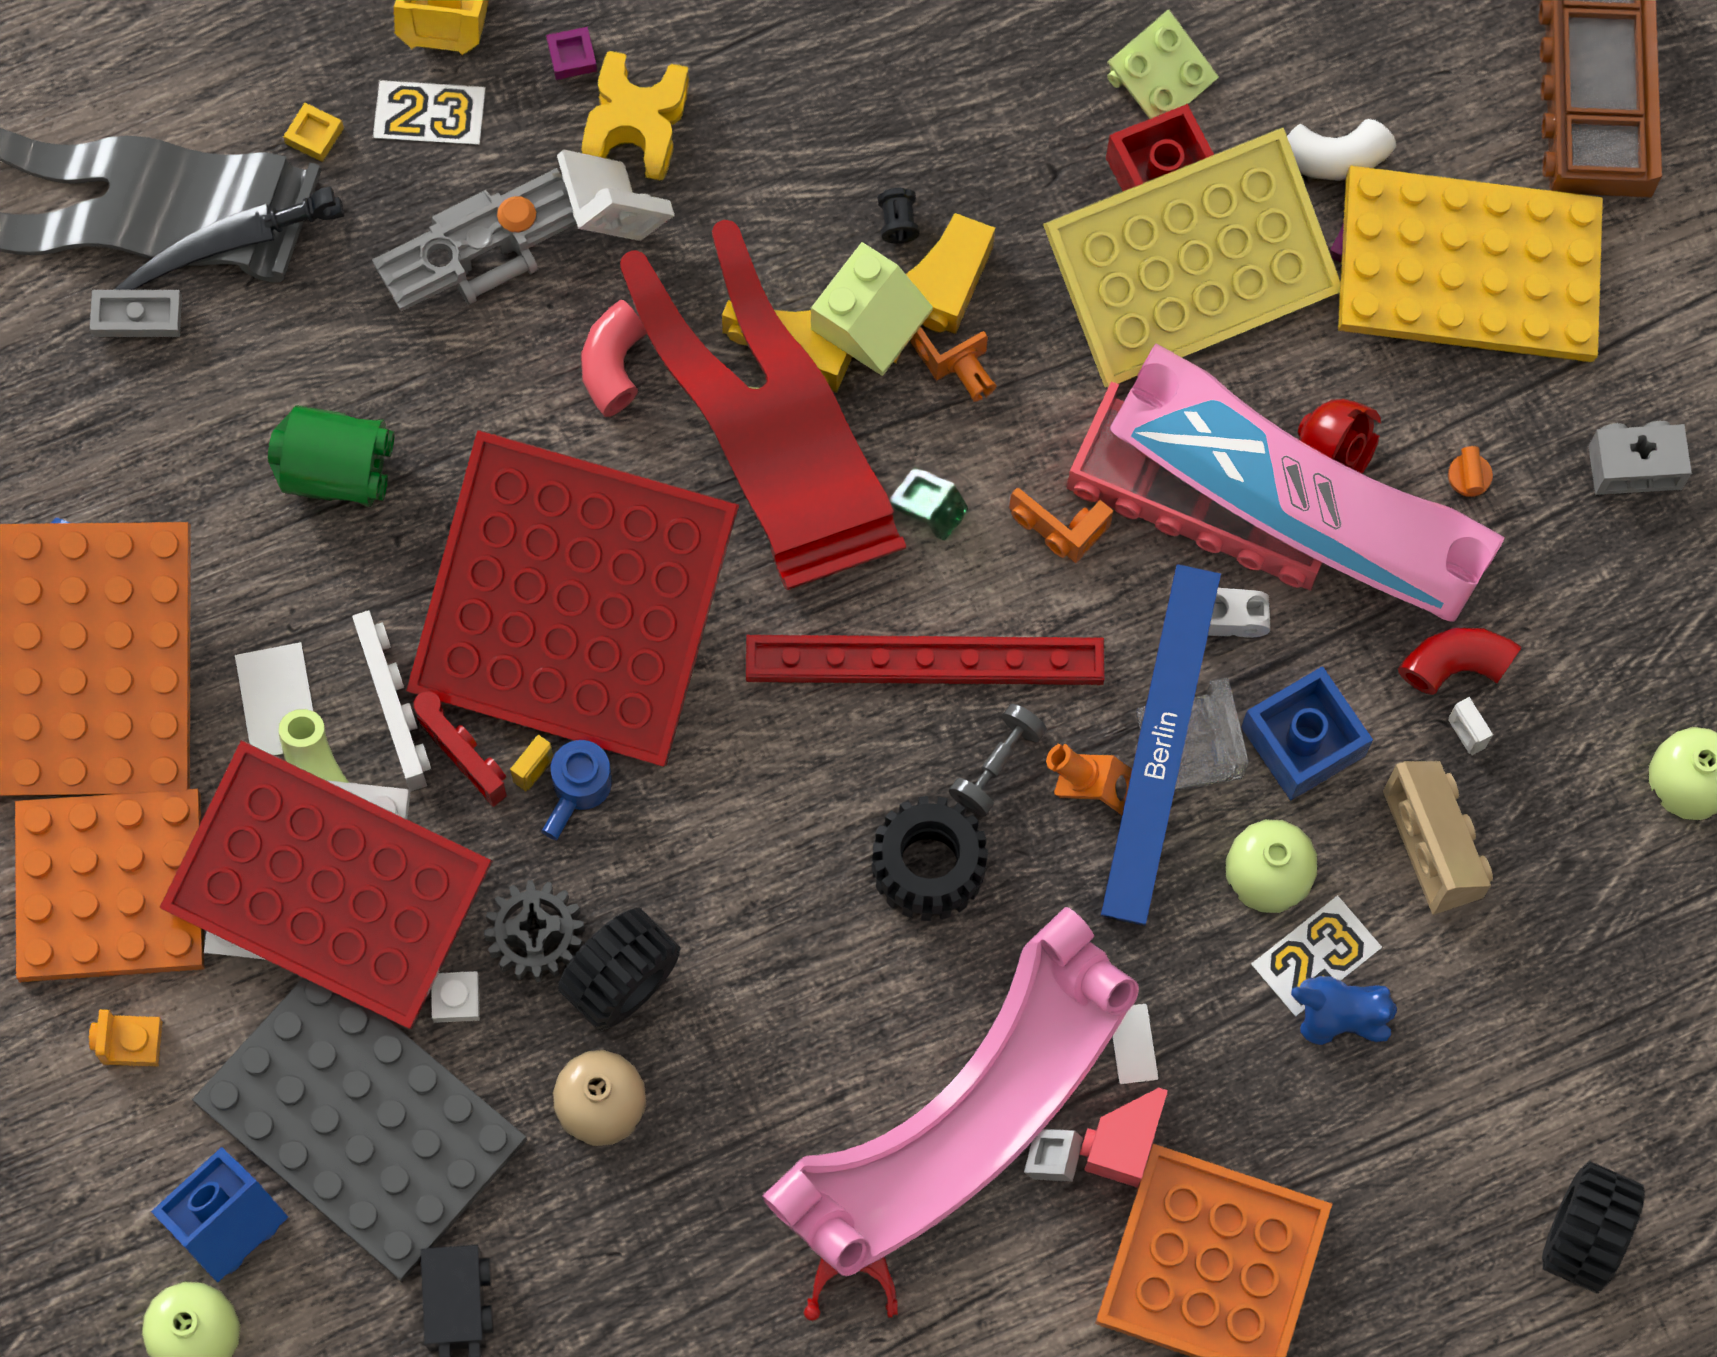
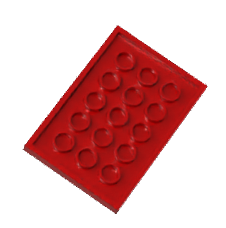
M241 740L159 908L398 1024L412 1029L493 860Z

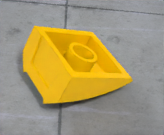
M396 0L394 4L395 35L411 49L418 46L458 51L463 55L479 44L488 0Z

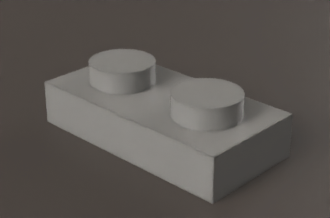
M92 290L90 332L92 337H180L181 292L180 290Z

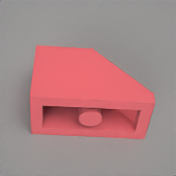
M1157 1088L1102 1116L1097 1130L1087 1128L1079 1154L1088 1157L1084 1171L1138 1188L1168 1090Z

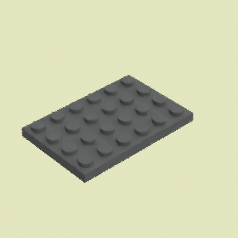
M305 978L299 981L192 1099L200 1109L401 1282L421 1262V1249L433 1248L527 1141L523 1133L386 1017Z

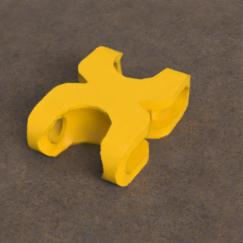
M608 51L598 78L600 106H596L589 113L582 141V153L606 158L610 150L615 146L632 143L642 148L645 153V176L651 179L664 180L673 153L671 125H675L681 119L689 87L688 67L670 64L661 82L652 87L640 88L631 84L627 79L626 54Z

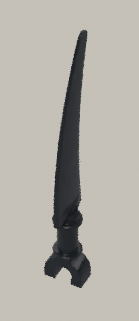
M331 186L314 192L311 198H304L303 203L277 211L275 208H272L269 213L268 205L265 204L237 213L188 235L162 251L133 272L115 290H135L158 277L196 261L241 247L273 241V230L282 232L285 226L305 220L314 222L316 219L333 220L344 217L342 201L339 197L335 198L334 190Z

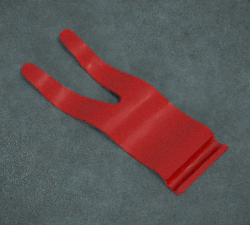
M721 220L714 225L712 238L737 322L748 347L766 375V383L758 389L748 387L699 340L677 310L647 257L640 251H629L621 258L620 269L643 327L668 371L693 400L714 432L750 507L771 544L774 563L785 589L789 590L906 549L903 536L900 537L893 519L894 511L885 490L863 455L825 377L808 353L786 329L771 306L759 281L739 227L730 220Z

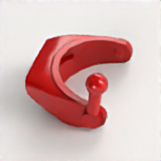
M882 1257L859 1271L868 1273L881 1283L887 1295V1318H893V1315H897L898 1311L896 1288L889 1274L886 1259ZM822 1258L817 1269L812 1298H808L807 1307L804 1309V1316L809 1321H815L820 1317L819 1303L817 1302L819 1294L825 1283L839 1273Z

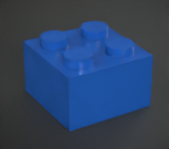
M1323 666L1247 710L1241 726L1290 801L1364 758L1373 741Z

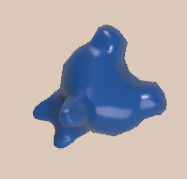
M1319 976L1307 978L1301 983L1300 987H1295L1291 990L1292 997L1298 1003L1305 1005V1021L1300 1026L1301 1034L1313 1044L1323 1045L1329 1043L1334 1036L1344 1032L1355 1033L1373 1042L1387 1041L1391 1036V1029L1386 1023L1395 1017L1397 1007L1390 997V990L1386 986H1348L1334 977Z

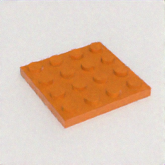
M199 789L15 801L16 978L19 982L205 969L204 929L159 908L201 823V793Z
M1152 1144L1095 1324L1190 1357H1286L1332 1204Z

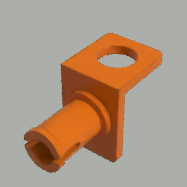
M921 327L911 338V344L936 381L955 372L974 402L982 400L981 392L987 397L996 389L995 382L991 380L977 359L987 349L988 336L984 331L941 355Z
M1057 744L1049 751L1046 759L1047 766L1050 770L1059 774L1054 791L1056 796L1072 799H1098L1119 814H1123L1132 768L1114 755L1077 754L1066 744L1064 746ZM1122 775L1125 778L1127 790L1125 797L1120 801L1116 795L1115 787L1118 778Z

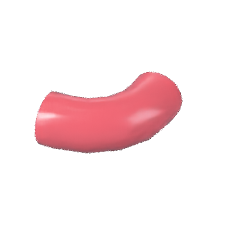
M619 300L612 305L591 326L581 353L582 381L594 404L604 417H610L622 411L634 400L638 392L637 387L632 383L625 371L624 359L627 351L637 341L646 336V331L638 315L624 300Z

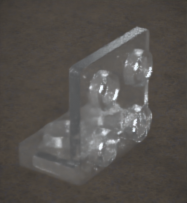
M1228 678L1211 680L1206 695L1194 697L1175 791L1239 780L1244 777L1249 761ZM1139 707L1136 712L1140 731L1145 707Z

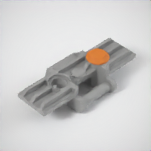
M556 168L501 196L499 193L490 196L484 190L432 216V226L429 227V232L372 259L375 268L399 310L403 311L454 285L457 286L466 303L471 305L477 302V296L525 272H528L530 275L537 272L538 266L528 248L577 224L565 182ZM496 246L499 247L502 254L514 251L518 255V257L470 281L466 278V274L469 273L468 271L472 270L470 260ZM438 249H446L451 261L446 266L436 267L428 261L430 254Z

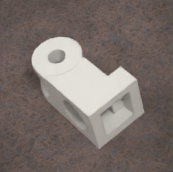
M1218 588L1208 636L1235 635L1252 638L1264 636L1270 632L1269 595L1267 593L1255 590Z

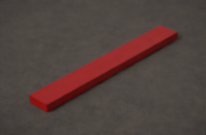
M746 635V682L1104 685L1105 680L1104 638Z

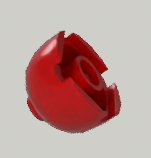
M1347 399L1330 400L1317 407L1312 413H1308L1302 419L1298 427L1299 440L1344 466L1363 474L1379 442L1380 435L1374 433L1373 429L1374 421L1381 424V417L1377 410L1362 403Z

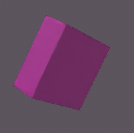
M588 27L546 35L555 80L597 72Z

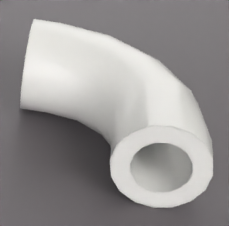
M1371 119L1364 120L1350 134L1338 138L1323 137L1312 132L1302 124L1297 125L1287 136L1300 173L1318 179L1344 180L1350 166L1374 168L1386 160L1396 148V141L1391 132L1381 123Z

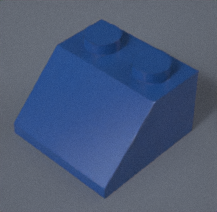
M222 1147L151 1211L217 1283L227 1274L238 1269L244 1258L261 1242L271 1238L277 1232L279 1226L289 1217L258 1181Z

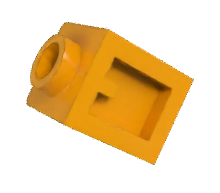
M100 1009L98 1023L92 1022L90 1026L89 1048L95 1051V1055L103 1065L159 1067L163 1021L160 1017L116 1016L110 1010Z

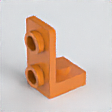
M1018 487L1012 492L1009 505L1011 514L1019 525L1027 530L1032 528L1045 538V543L1052 552L1062 558L1067 556L1075 563L1108 530L1113 516V510L1099 500L1091 510H1088L1086 507L1080 510L1071 521L1069 528H1067Z

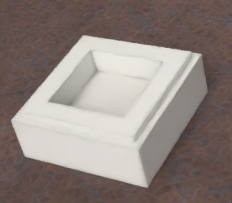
M1470 697L1455 705L1448 721L1468 753L1474 755L1486 748L1493 734Z

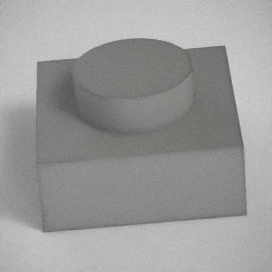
M1043 1129L1031 1142L1024 1173L1033 1180L1073 1182L1083 1137L1072 1130Z

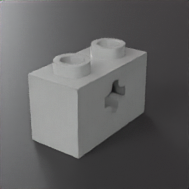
M1654 421L1646 424L1644 427L1630 428L1621 423L1609 424L1601 429H1597L1588 446L1595 495L1682 490L1692 474L1684 424L1670 425L1667 421Z

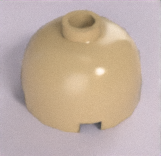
M605 1050L585 1052L571 1059L559 1073L553 1090L554 1111L563 1129L569 1135H573L576 1139L585 1141L586 1144L592 1146L612 1145L630 1136L641 1120L646 1108L645 1086L636 1067L621 1055Z

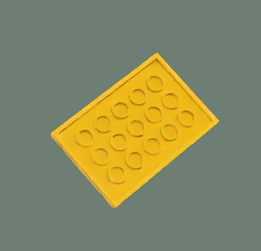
M1350 166L1346 175L1338 331L1594 362L1598 356L1603 197Z

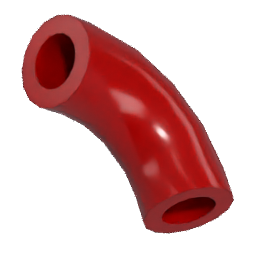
M1455 627L1426 638L1404 659L1398 668V672L1411 686L1430 695L1436 694L1441 685L1451 675L1460 671L1476 672L1497 684L1522 647L1511 639L1485 628Z

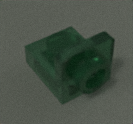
M917 467L912 469L890 499L895 510L928 524L934 535L943 541L961 523L968 510L966 502L954 483Z

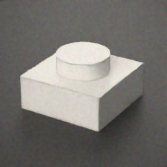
M478 972L439 973L431 988L433 1023L480 1021Z

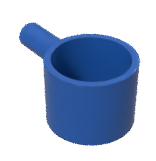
M575 740L566 743L558 749L552 759L551 776L559 801L541 832L553 840H558L574 809L586 810L594 808L601 804L610 793L612 775L608 756L600 746L587 740Z

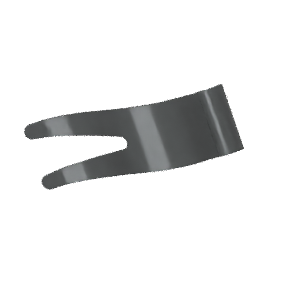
M0 128L1 162L27 174L60 183L104 181L109 184V190L102 197L77 203L58 211L43 214H9L0 212V251L19 255H45L79 247H105L152 259L188 235L237 213L265 204L268 205L270 213L272 208L278 211L303 203L304 198L309 199L314 193L322 169L320 165L309 163L308 169H300L289 164L286 156L272 153L212 154L187 149L149 137L116 136L84 144L61 145L33 140ZM304 221L285 226L282 232L273 230V241L230 250L189 265H239L245 273L254 278L267 282H281L285 278Z

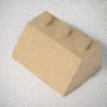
M1405 761L1396 764L1383 793L1432 915L1484 898L1491 887L1490 882L1493 880L1492 870L1486 857H1479L1473 840L1476 839V834L1470 817L1467 814L1462 815L1456 801L1459 798V792L1454 777L1451 773L1445 774L1440 761Z

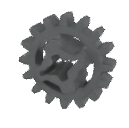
M528 880L525 892L520 893L517 887L514 885L510 886L511 898L509 900L499 896L495 898L499 912L486 913L487 922L494 927L484 930L485 940L496 942L488 948L490 957L497 958L503 956L499 963L500 969L503 972H506L512 966L516 967L515 974L517 980L522 981L527 971L533 972L536 982H541L542 971L549 970L555 978L558 977V964L562 961L568 965L573 958L569 952L570 949L580 950L583 946L582 940L574 936L585 932L584 922L573 920L580 914L578 904L566 907L569 900L568 892L563 890L557 896H554L552 883L546 882L542 891L536 890L533 880ZM541 904L553 908L559 915L550 916L541 908ZM523 907L515 919H509L517 909ZM533 915H535L537 924H539L541 929L536 938V947L533 946L532 938L528 934L531 929L530 925L533 924ZM554 943H561L555 951L545 956V953ZM507 944H510V947L519 946L527 953L528 958L515 954Z

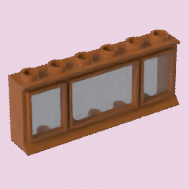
M1541 0L1539 24L1546 25V37L1541 39L1540 62L1547 63V75H1543L1541 81V100L1548 101V113L1543 114L1541 132L1542 138L1549 141V151H1545L1543 156L1542 172L1543 177H1549L1550 191L1579 195L1652 197L1662 178L1656 0Z

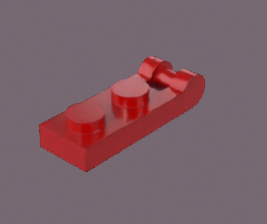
M430 691L418 694L414 700V710L422 729L492 807L496 806L507 797L505 786L502 782L506 779L505 773L491 757L484 761L474 750L477 746L476 741L462 725L456 728L451 725L444 716L438 695Z

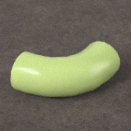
M297 709L286 714L279 723V739L285 760L324 780L349 783L329 747L322 718L314 711L308 709Z

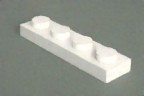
M369 610L353 615L357 633L409 790L414 791L426 787L427 784L423 772L430 770L431 766L423 743L416 746L413 744L409 731L418 727L410 703L400 704L396 690L404 688L396 662L387 665L383 650L389 649L391 646L383 622L374 625Z

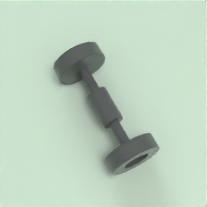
M1010 704L1003 713V721L1013 732L1005 743H998L981 767L984 772L978 781L973 784L968 780L957 778L949 789L950 795L956 802L978 816L985 817L993 807V800L982 789L991 777L996 778L1014 754L1012 747L1019 737L1022 736L1029 741L1039 742L1047 730L1045 724L1035 714L1020 705Z

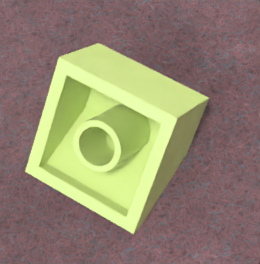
M861 242L811 307V330L883 376L933 311V306L896 263Z

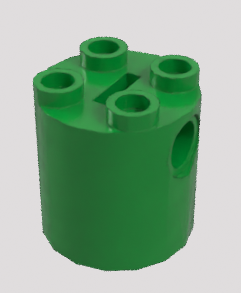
M296 405L277 427L273 429L268 448V463L282 493L328 501L350 500L360 503L365 507H371L374 500L383 501L386 495L388 475L382 474L384 456L391 457L395 431L387 429L383 419H358L341 412Z

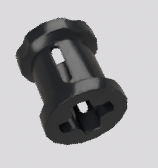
M892 188L878 195V206L883 209L885 225L881 229V238L885 242L895 244L906 243L915 240L919 236V226L914 223L912 205L916 203V193L913 190Z

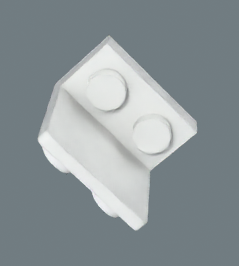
M562 150L557 154L562 178L567 188L578 229L641 241L675 216L670 200L651 197L648 194L633 193L625 165L622 162L569 150Z

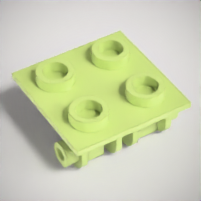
M1170 10L1162 14L1107 61L1111 70L1107 75L1109 82L1116 88H1119L1121 85L1125 86L1149 119L1189 104L1219 78Z

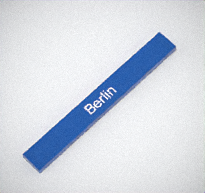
M1179 564L1176 565L1102 906V917L1142 926L1146 925L1221 573Z

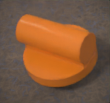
M1468 446L1461 450L1462 455L1455 458L1448 470V480L1451 487L1457 493L1467 497H1475L1483 494L1489 488L1493 472L1490 464L1480 456L1479 447Z

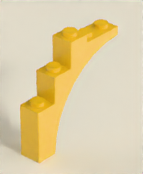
M955 213L938 243L916 267L906 274L933 306V311L923 323L925 327L936 332H944L946 330L956 334L992 251L995 236L994 227ZM728 300L722 313V332L727 334L732 341L748 346L737 322L731 301ZM774 310L786 329L815 362L831 390L837 393L852 356L811 330V310L799 312ZM899 354L898 357L895 359L894 363H897L900 354Z

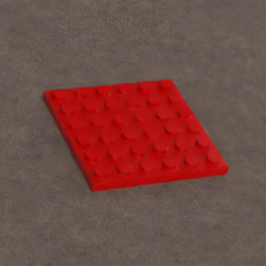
M477 430L406 691L417 695L430 691L438 695L441 702L574 741L587 740L605 750L663 767L666 766L739 504Z

